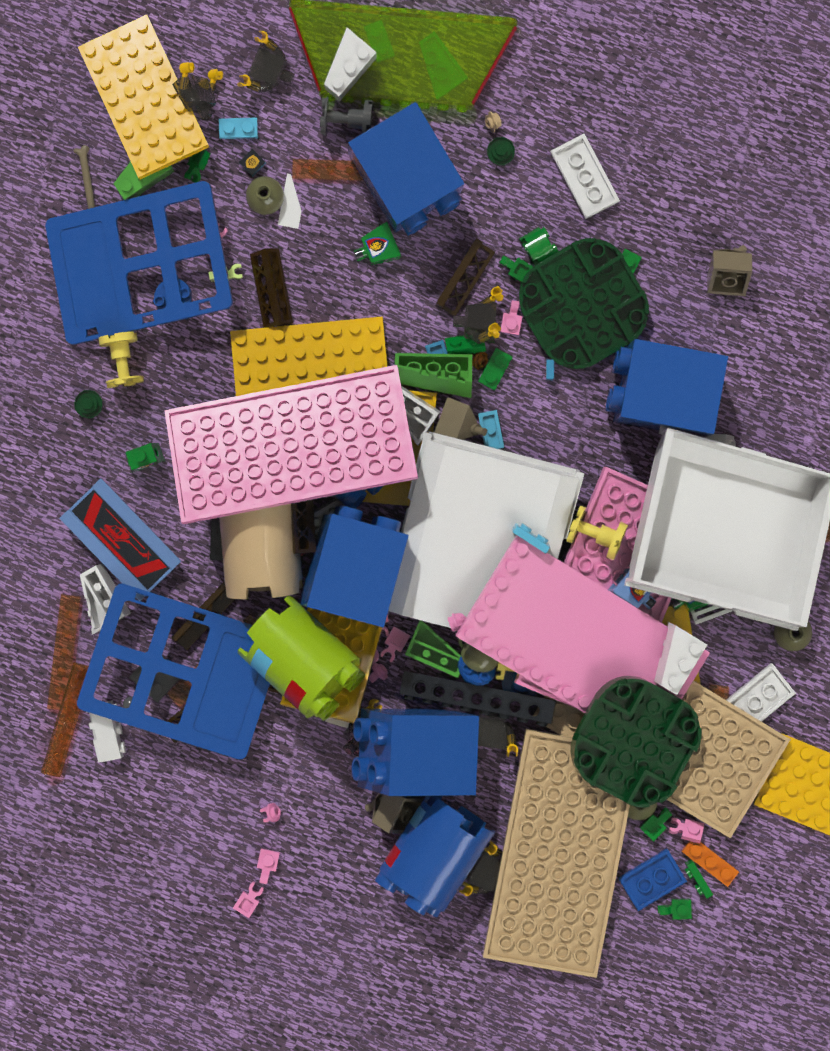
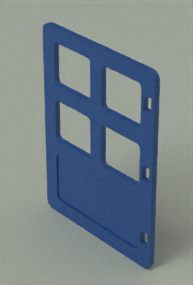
M206 181L53 217L46 222L45 227L65 338L72 345L97 340L104 335L110 337L114 333L132 332L226 310L233 304L212 188ZM198 198L206 239L173 247L166 207ZM150 210L157 250L152 253L124 259L117 219L122 216ZM209 254L216 286V296L183 303L176 263L181 260ZM160 266L167 298V307L135 315L127 275L131 272ZM210 302L211 308L201 310L200 304ZM153 315L154 321L144 323L143 317ZM97 328L98 334L88 336L87 330Z
M118 584L114 589L77 700V706L80 710L235 759H243L248 753L270 683L237 653L240 647L244 651L249 652L254 641L247 632L253 625L136 587ZM136 593L147 596L146 603L135 600ZM126 601L160 611V616L146 653L115 644L112 641ZM194 612L206 615L204 621L192 618ZM175 617L197 622L210 628L197 668L184 666L162 657ZM108 656L139 665L142 668L129 708H123L94 698V693ZM158 672L189 681L192 684L178 724L144 714L155 675Z

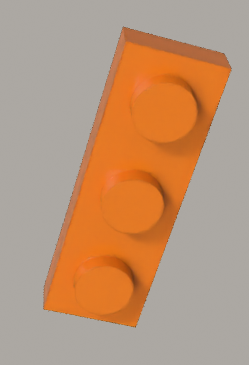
M688 841L681 851L727 887L739 873L737 869L701 842L699 844Z

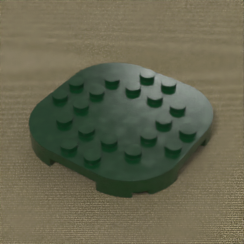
M595 238L575 241L535 265L521 282L518 295L521 313L546 355L563 367L581 369L593 366L618 351L620 347H624L638 338L646 326L649 314L647 296L623 258L622 253L607 241Z
M636 676L617 677L604 684L598 690L579 723L571 741L570 753L572 763L578 774L589 784L619 798L631 806L650 807V805L658 802L662 803L675 792L678 787L676 783L693 752H697L702 736V729L698 721L699 717L688 703L645 679Z

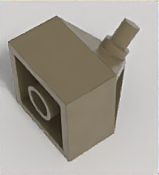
M742 245L734 249L713 250L707 273V293L746 296L752 275V254L746 252V246Z
M447 397L434 433L465 440L475 435L485 436L487 429L477 423L469 405Z
M378 793L375 799L372 800V803L365 805V809L367 812L373 810L372 823L388 833L402 834L424 798L421 796H387Z

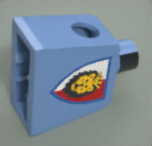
M625 569L624 573L615 581L617 585L612 584L608 590L636 608L643 604L646 608L651 609L656 604V600L650 595L651 592L624 586L626 578H629V569Z

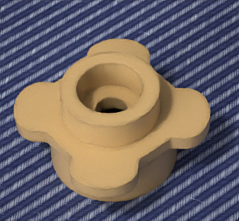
M488 112V115L485 116L486 127L492 133L495 132V129L501 127V119L497 113Z

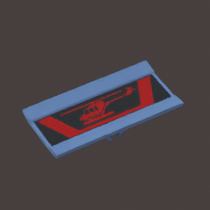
M102 478L59 518L122 584L150 592L181 562ZM136 593V598L139 601H141L145 597L144 595Z

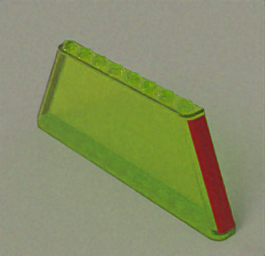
M289 0V12L321 98L329 97V101L336 99L325 90L324 83L346 28L350 29L377 52L376 60L342 98V102L353 103L356 100L364 104L365 100H371L373 102H380L382 106L399 104L400 107L406 108L416 102L420 109L437 107V110L449 111V108L456 109L457 112L466 113L468 110L473 109L513 38L518 22L515 18L312 0Z

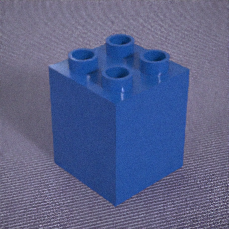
M416 102L348 142L349 157L395 233L404 229L407 236H410L427 225L426 222L429 219L426 214L436 209L441 217L460 205L459 202L462 201V198L459 194H461L464 187V182Z
M634 339L627 348L620 347V350L616 351L612 373L621 375L620 386L613 385V388L609 389L605 411L613 412V422L654 430H660V426L703 438L713 435L728 356Z
M342 505L340 507L336 506L334 514H324L316 539V552L312 554L299 603L302 606L384 628L409 535L399 532L400 521L378 516L373 517L371 524L361 522L363 511Z
M361 708V718H356L353 726L354 738L359 742V757L353 759L351 768L352 777L355 781H358V787L387 796L476 795L479 716L447 709Z

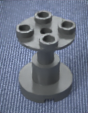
M329 97L322 98L320 134L326 136L328 122L347 124V128L362 129V134L368 131L372 126L371 111L373 109V101L365 100L364 110L349 109L348 112L329 111Z

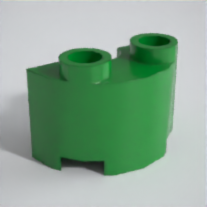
M538 227L519 238L534 266L559 251L554 243L551 245L548 240L550 236L545 227L541 229Z

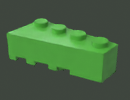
M395 353V365L398 366L401 384L471 398L472 354Z

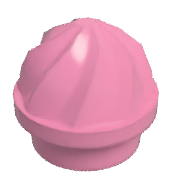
M453 613L451 617H448L452 632L458 631L466 619L462 613Z

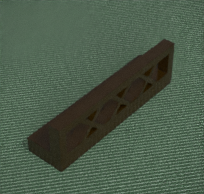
M477 238L436 302V306L454 317L495 254V251L483 245V242ZM481 248L488 252L489 256L486 260L478 262L476 254ZM476 265L477 275L468 278L467 268ZM466 281L468 290L465 293L458 294L457 284ZM456 297L458 306L454 311L444 306L448 299Z
M265 248L251 253L250 259L263 328L292 324V315L279 248ZM258 256L262 257L261 266L258 265ZM262 275H264L266 279L264 285L261 281ZM266 293L269 295L268 304L265 302ZM270 312L272 313L274 321L271 323H269L268 318Z
M313 499L298 502V508L296 503H291L293 554L316 552ZM299 539H300V549H298V541H299Z
M223 582L200 608L221 615L235 599L226 596L225 582ZM195 612L192 618L204 621L206 615ZM187 620L171 639L175 642L177 641L188 650L209 627Z

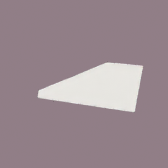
M287 174L284 201L281 206L278 225L298 229L301 207L292 176Z

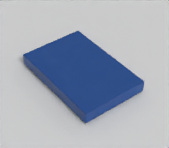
M667 848L618 877L638 911L687 882Z

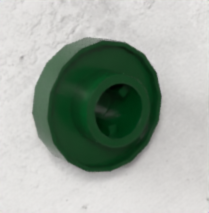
M505 137L493 139L487 147L489 161L497 166L509 164L515 155L513 143Z
M84 390L75 398V410L84 418H94L101 413L103 400L95 391Z

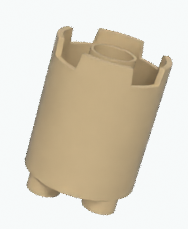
M291 504L219 517L226 596L228 598L248 599L249 590H270L272 598L299 593V588H302L301 553L293 554ZM300 539L298 541V549H300Z

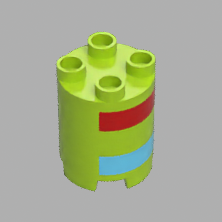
M286 596L284 600L290 607L280 615L269 608L247 632L254 641L249 652L244 651L240 647L237 653L306 718L315 716L325 721L339 706V703L334 698L344 687L349 692L353 691L362 682L366 674L358 668L361 662L358 656L292 596Z

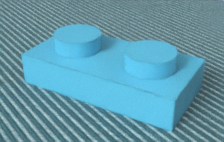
M219 119V138H258V119Z
M497 410L478 413L481 427L487 429V434L482 436L484 445L496 449L504 448Z
M516 523L512 532L546 554L550 548V545L547 543L549 540L541 534L536 536L531 533L532 529L522 523L520 526Z

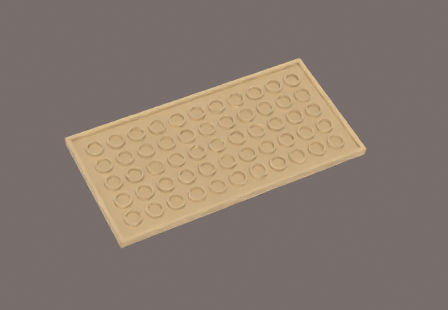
M693 681L682 700L688 703L699 717L698 721L702 729L701 742L697 752H693L676 783L677 789L666 800L731 838L791 739ZM548 696L543 697L544 699L555 700ZM555 700L556 706L553 722L548 724L547 727L559 735L573 737L585 713ZM537 707L536 711L532 716H537L539 714V707Z
M526 729L482 956L483 958L597 978L630 805L592 786L578 774L572 763L570 753L573 737Z

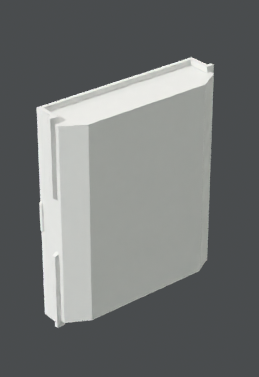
M660 426L659 434L662 437L655 452L630 561L629 578H626L624 586L685 602L690 600L732 610L737 616L798 631L799 627H807L830 522V473L766 456L765 453L744 447L738 448Z
M430 431L428 433L424 432L416 463L418 479L412 480L408 495L411 502L406 510L401 533L408 534L409 536L388 611L451 628L448 617H451L453 613H462L467 617L514 540L516 534L512 532V529L516 523L520 526L523 523L532 529L531 533L538 536V534H541L549 540L547 543L550 545L547 553L558 559L562 541L567 539L584 473L578 469Z

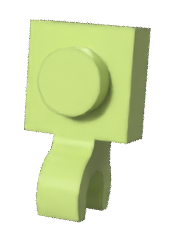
M234 264L230 270L227 269L229 280L243 278L242 274H235L237 268H242L241 264ZM213 271L209 272V279L211 282H215Z

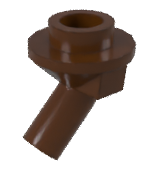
M471 353L472 366L475 369L479 370L486 366L488 362L487 353Z

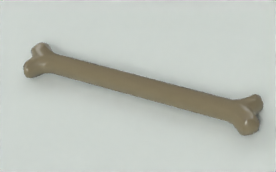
M83 145L80 149L75 148L73 152L80 158L88 209L95 207L87 153L90 148L87 145Z

